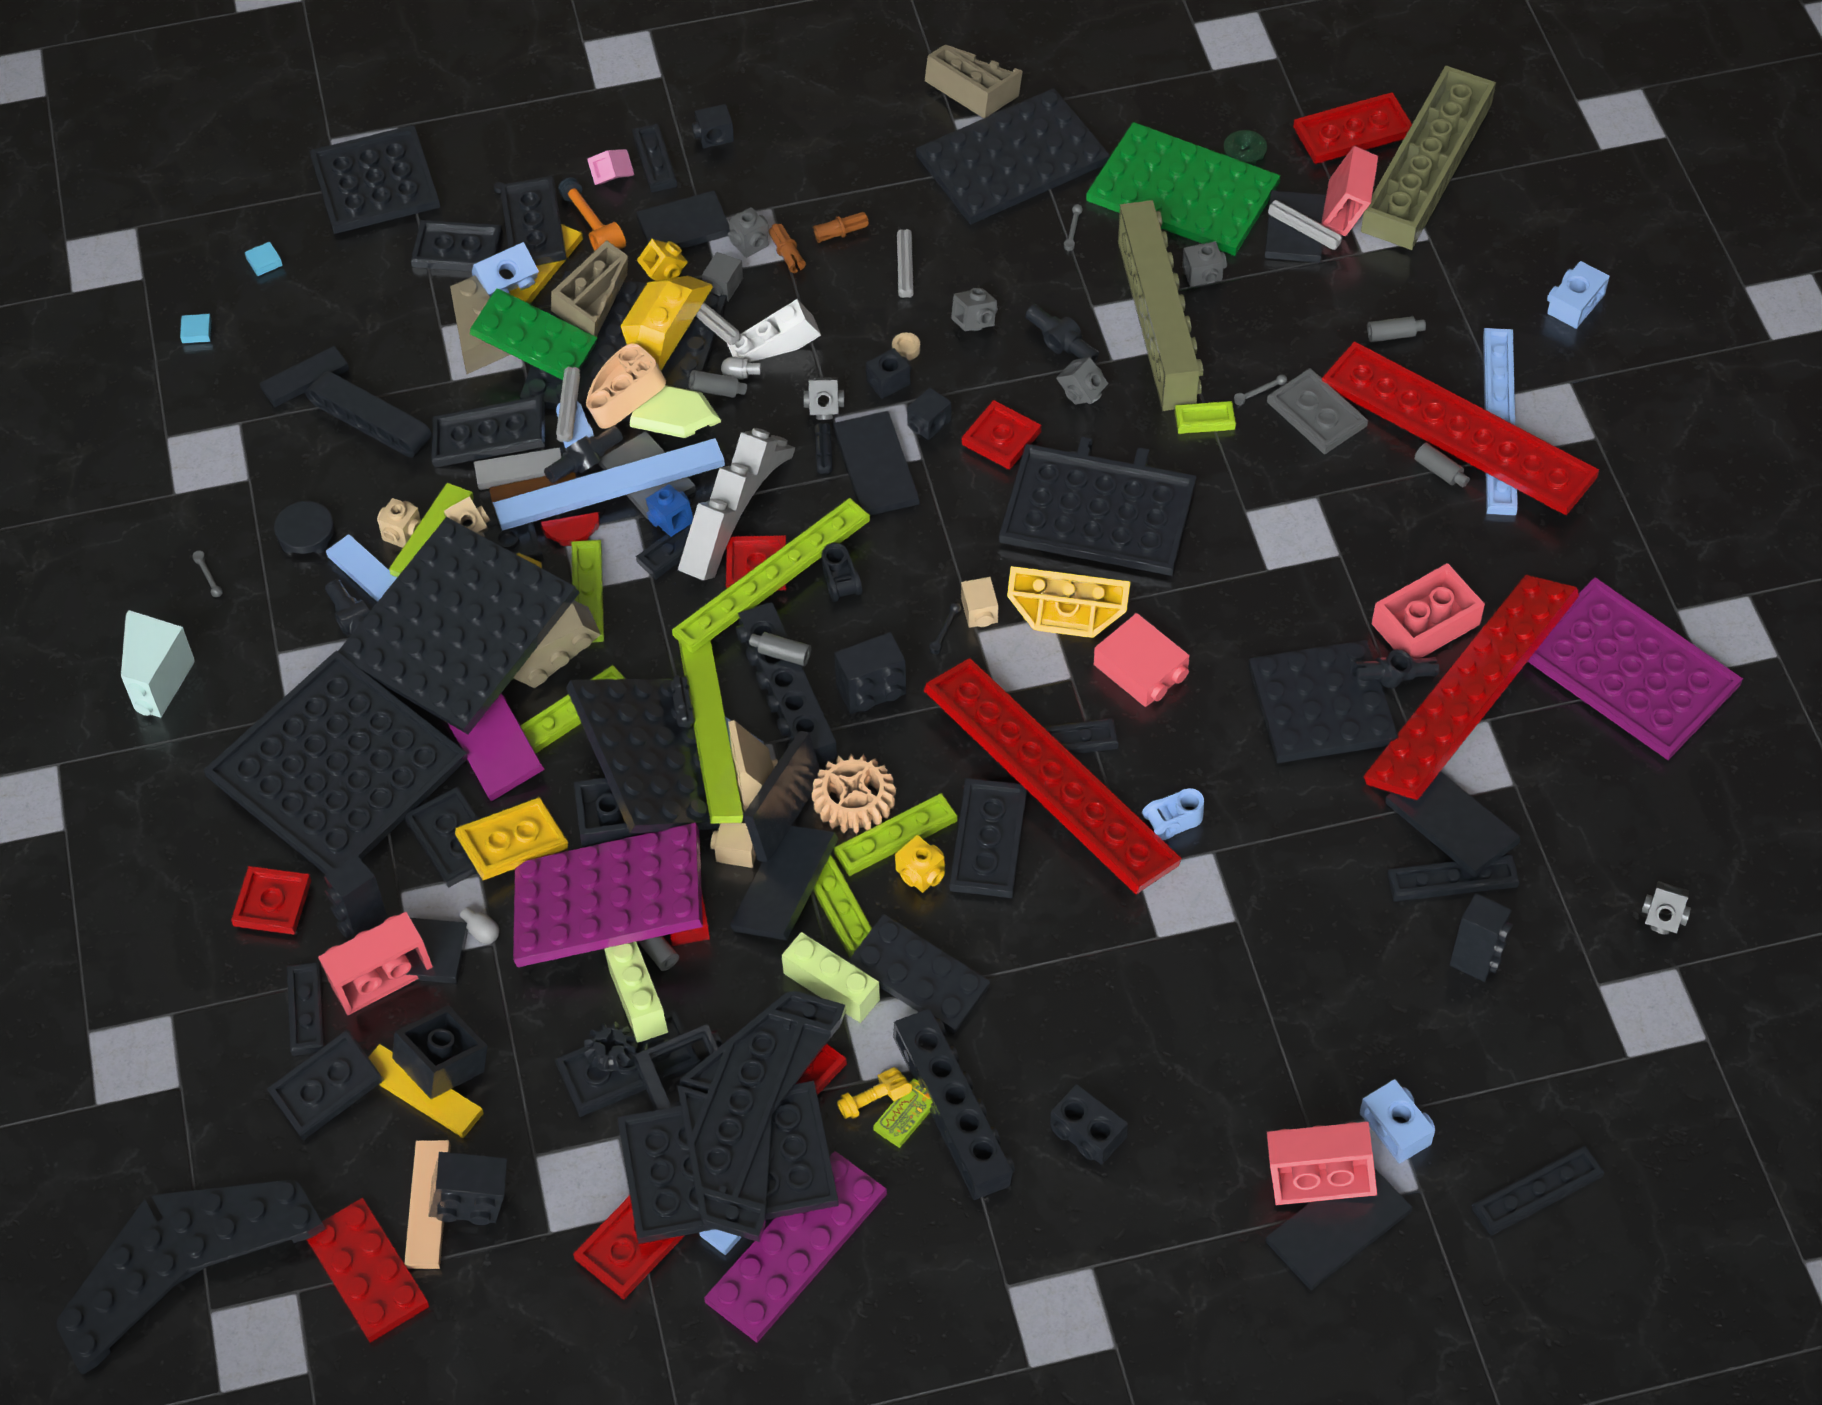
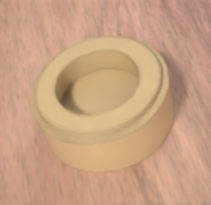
M900 333L894 337L892 349L895 348L901 356L912 360L920 353V340L912 333Z

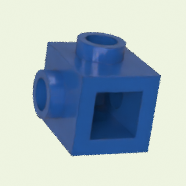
M670 484L646 498L649 521L655 527L659 526L670 537L692 524L693 515L689 499L684 492H678Z

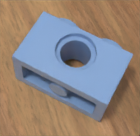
M524 242L474 264L471 273L477 277L491 297L496 288L510 294L509 291L518 287L520 290L532 286L539 271ZM503 269L509 270L514 277L512 279H504L500 276L499 271Z
M1580 261L1573 270L1569 269L1565 273L1559 287L1554 286L1547 298V301L1550 302L1547 314L1577 329L1605 295L1610 276Z
M1394 1079L1363 1098L1360 1115L1366 1122H1369L1371 1129L1400 1164L1432 1144L1435 1126L1429 1115L1421 1113L1414 1104V1098L1410 1091L1405 1087L1402 1088ZM1402 1117L1407 1122L1398 1123L1393 1118Z

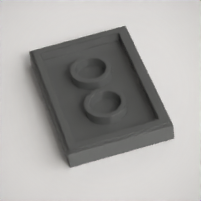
M1311 368L1267 397V403L1324 455L1367 427L1368 424L1367 418L1332 387L1323 382L1322 378Z
M645 431L602 456L599 465L603 470H607L665 452ZM688 477L633 492L626 496L648 519L647 512L649 510L646 498L668 484L678 492H684L686 496L694 493L696 489L694 483Z

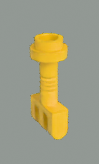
M893 1067L877 1075L880 1084L854 1097L847 1092L841 1095L842 1099L838 1100L837 1104L845 1119L849 1117L854 1119L859 1116V1108L887 1094L895 1101L909 1094L912 1091V1085L898 1068Z

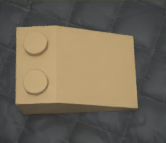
M733 720L728 721L734 769L744 814L778 761L777 759L771 760L769 748Z

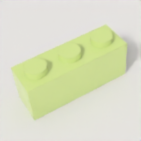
M802 932L782 954L783 972L785 975L823 999L845 1004V1014L859 1023L866 1018L880 1001L879 981Z
M637 942L604 948L610 974L636 1042L639 1043L668 1033L663 1008Z

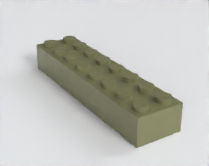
M1449 66L1444 67L1371 198V204L1363 213L1362 233L1410 250L1413 249L1492 105L1496 82Z
M1153 200L1120 204L1118 244L1162 411L1173 410L1175 405L1196 404L1197 395L1201 394L1199 376H1203V365L1201 359H1196L1195 337H1190V317L1185 316L1183 312L1185 311V300L1183 294L1178 293V274L1172 272L1174 263L1172 253L1166 250L1168 247L1167 234L1165 231L1161 232V212L1155 210Z

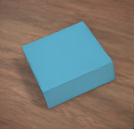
M270 242L245 252L246 259L257 276L283 266L279 255Z
M210 314L182 316L180 334L182 343L210 342L212 322Z

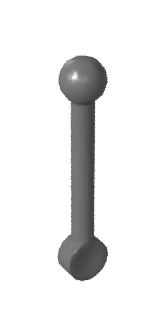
M1079 204L1074 205L1072 208L1074 215L1069 237L1064 241V248L1067 251L1075 248L1073 239L1079 214L1083 211L1082 206Z
M1281 374L1277 376L1276 380L1245 394L1237 393L1234 396V402L1237 405H1243L1245 399L1276 385H1285L1287 377Z
M203 551L194 552L193 559L202 568L212 588L211 595L213 597H220L222 589L216 585L205 563Z

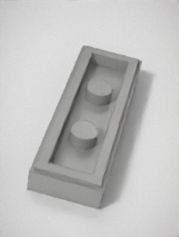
M560 448L475 461L478 489L484 490L494 486L546 476L544 469L561 458Z

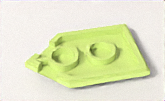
M665 385L660 392L633 411L630 427L686 438L695 434V431L707 425L711 427L720 423L721 419L702 392Z

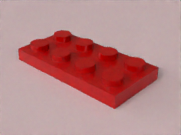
M1393 92L1294 119L1293 128L1314 164L1346 156L1353 146L1367 150L1402 140L1407 135L1412 123Z
M363 1198L322 1221L326 1229L314 1237L306 1239L370 1343L430 1307L427 1299Z

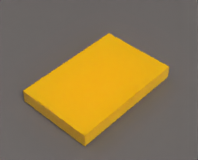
M540 797L462 825L455 830L456 837L482 880L513 870L527 860L553 855L568 849L567 839Z

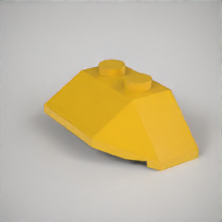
M690 276L648 282L621 324L627 345L631 343L640 345L655 359L660 370H662L712 290V284Z
M1011 566L1007 597L1033 630L1094 638L1127 612L1130 582Z

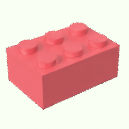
M1447 563L1375 603L1372 625L1394 650H1403L1414 659H1419L1479 626L1485 604Z
M407 912L391 916L383 924L371 930L362 931L354 939L340 946H333L323 955L319 956L331 987L347 1016L419 979L415 975H405L411 969V964L405 953L415 948L426 969L428 970L433 967L423 940Z
M1349 1122L1330 1126L1317 1125L1310 1128L1281 1129L1267 1132L1276 1205L1377 1195L1369 1122Z

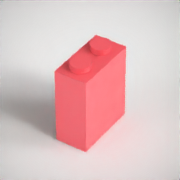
M1353 146L1329 179L1322 225L1346 237L1371 204L1378 162L1377 155Z
M1136 613L1095 647L1094 665L1144 707H1147L1154 700H1161L1173 684H1179L1186 678L1189 673V655Z

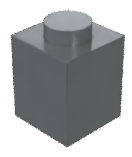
M719 252L715 253L702 274V281L713 286L710 293L718 296L726 295L729 302L743 280L742 260Z

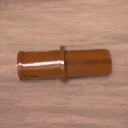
M861 212L845 218L837 216L835 220L813 226L816 240L820 243L834 237L841 236L843 238L846 236V233L867 227L869 222L865 212Z
M773 224L768 232L777 247L776 252L779 256L783 257L789 270L792 273H797L798 270L795 262L800 270L806 265L805 260L796 248L797 243L790 238L782 224Z

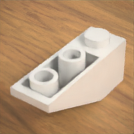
M796 299L741 333L740 340L735 345L728 344L732 357H744L749 359V362L798 350L821 336L813 315Z

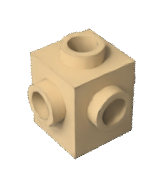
M470 496L444 510L446 517L461 525L466 520L472 521L473 523L466 528L485 537L484 533L488 531L485 523L490 520L482 506L476 508Z
M392 498L388 505L380 510L377 521L382 539L403 548L420 524L421 519L418 507L408 501L402 502Z

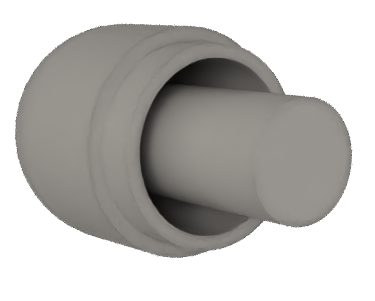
M728 357L723 361L721 371L723 375L744 380V378H748L749 374L760 375L761 363H749V359L744 357Z
M469 907L462 910L460 917L467 922L466 928L479 942L490 944L498 938L499 926L486 913H475Z

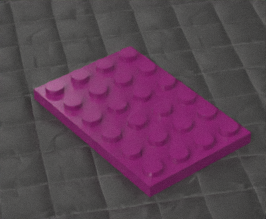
M1594 578L1579 592V597L1527 661L1667 760L1737 690L1743 680L1742 677L1597 578Z
M696 823L669 828L662 832H651L530 859L515 868L513 960L517 967L703 927L700 832Z

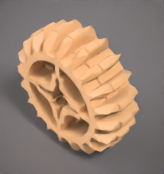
M850 754L848 760L844 761L838 756L836 765L828 762L826 770L819 769L818 779H814L812 801H814V809L817 814H820L822 822L829 821L832 830L840 825L843 833L848 828H853L857 835L859 828L864 827L866 830H869L872 823L879 825L882 823V818L889 817L890 809H893L895 805L894 796L896 795V789L893 785L891 774H887L885 765L878 767L876 759L867 762L864 754L859 760H855L854 756ZM869 784L878 791L877 796L871 794V790L868 789ZM831 792L835 793L837 798L840 799L838 804L830 798Z

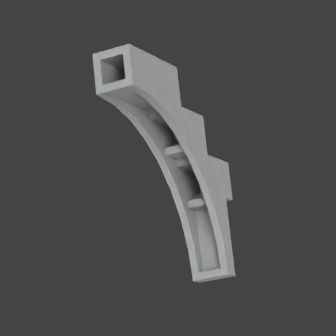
M759 428L741 432L731 466L719 468L710 501L698 503L678 567L679 571L701 580L715 578L731 534L750 499L761 483L776 467L792 459L795 447L787 445L786 439L775 435L769 437V432Z

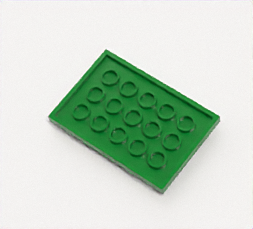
M1133 122L1088 190L1086 201L1120 213V204L1153 200L1155 210L1161 212V229L1201 244L1216 241L1220 251L1235 256L1270 200L1271 190L1275 191L1279 185L1281 175Z

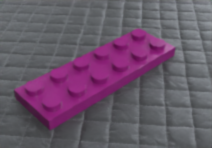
M836 1151L830 1156L839 1206L775 1218L764 1230L760 1242L754 1241L704 1297L705 1303L756 1343L887 1195L885 1187Z

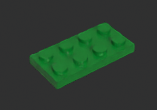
M498 288L495 289L470 328V335L563 380L564 370L567 367H577L579 370L582 368L595 347L598 338Z

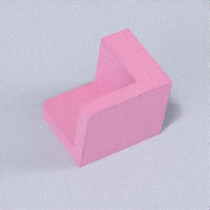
M627 149L607 150L587 159L595 185H601L616 178L634 175Z

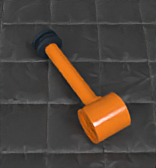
M573 177L564 179L559 184L558 191L564 200L572 201L594 230L589 233V239L594 251L606 240L619 250L625 248L626 240L619 225L616 222L603 225L582 197V186Z

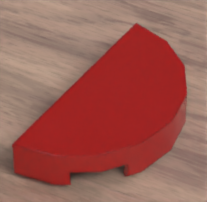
M599 512L541 522L542 530L547 538L560 542L561 546H572L571 542L588 541V537L599 528Z

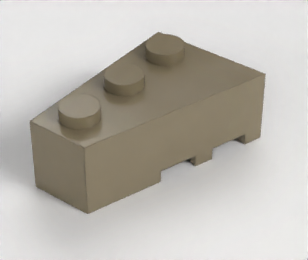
M945 44L928 55L925 82L982 118H986L1019 96L1023 71L1015 68L1012 72L1000 68L999 63L991 60L990 64L976 60L975 54Z
M606 240L552 291L551 311L565 322L597 337L627 276L628 255Z
M472 276L450 286L466 374L511 355L470 335L471 326L490 299V296L477 277Z
M574 600L513 678L536 688L544 683L560 667L565 666L580 651L589 647L601 635L589 608Z

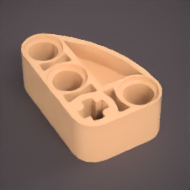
M631 343L617 351L600 369L588 392L586 405L600 428H610L664 388L666 380L655 359L640 345Z

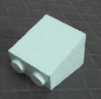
M129 610L125 621L121 677L134 709L140 714L146 716L151 714L161 718L193 666L195 659L183 627Z

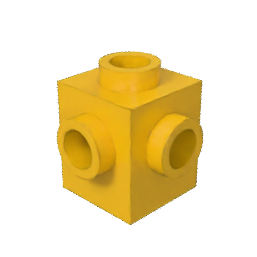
M651 239L637 259L648 276L655 281L677 278L688 263L681 254L682 250L678 245L671 241L666 243Z
M918 835L895 854L896 871L900 873L901 878L907 885L915 886L922 893L930 886H936L944 877V854L937 846H930Z

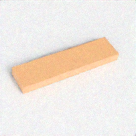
M449 1140L416 1141L404 1263L407 1269H440L444 1222L439 1221L436 1217H428L431 1181L439 1152L450 1153L451 1145Z

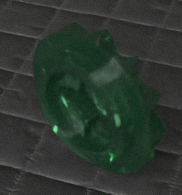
M1239 130L1231 133L1225 139L1223 149L1226 156L1255 165L1257 160H1263L1267 152V143L1260 134L1254 131ZM1250 145V150L1240 151L1241 148L1245 149Z

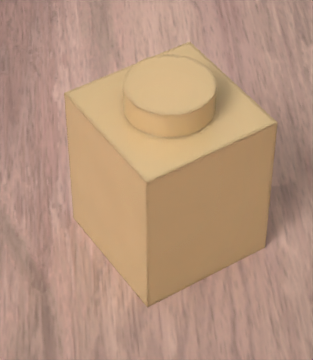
M991 577L961 582V600L968 627H985L998 623V603Z
M720 823L719 830L713 831L710 845L711 849L715 850L716 862L753 868L756 853L746 823Z

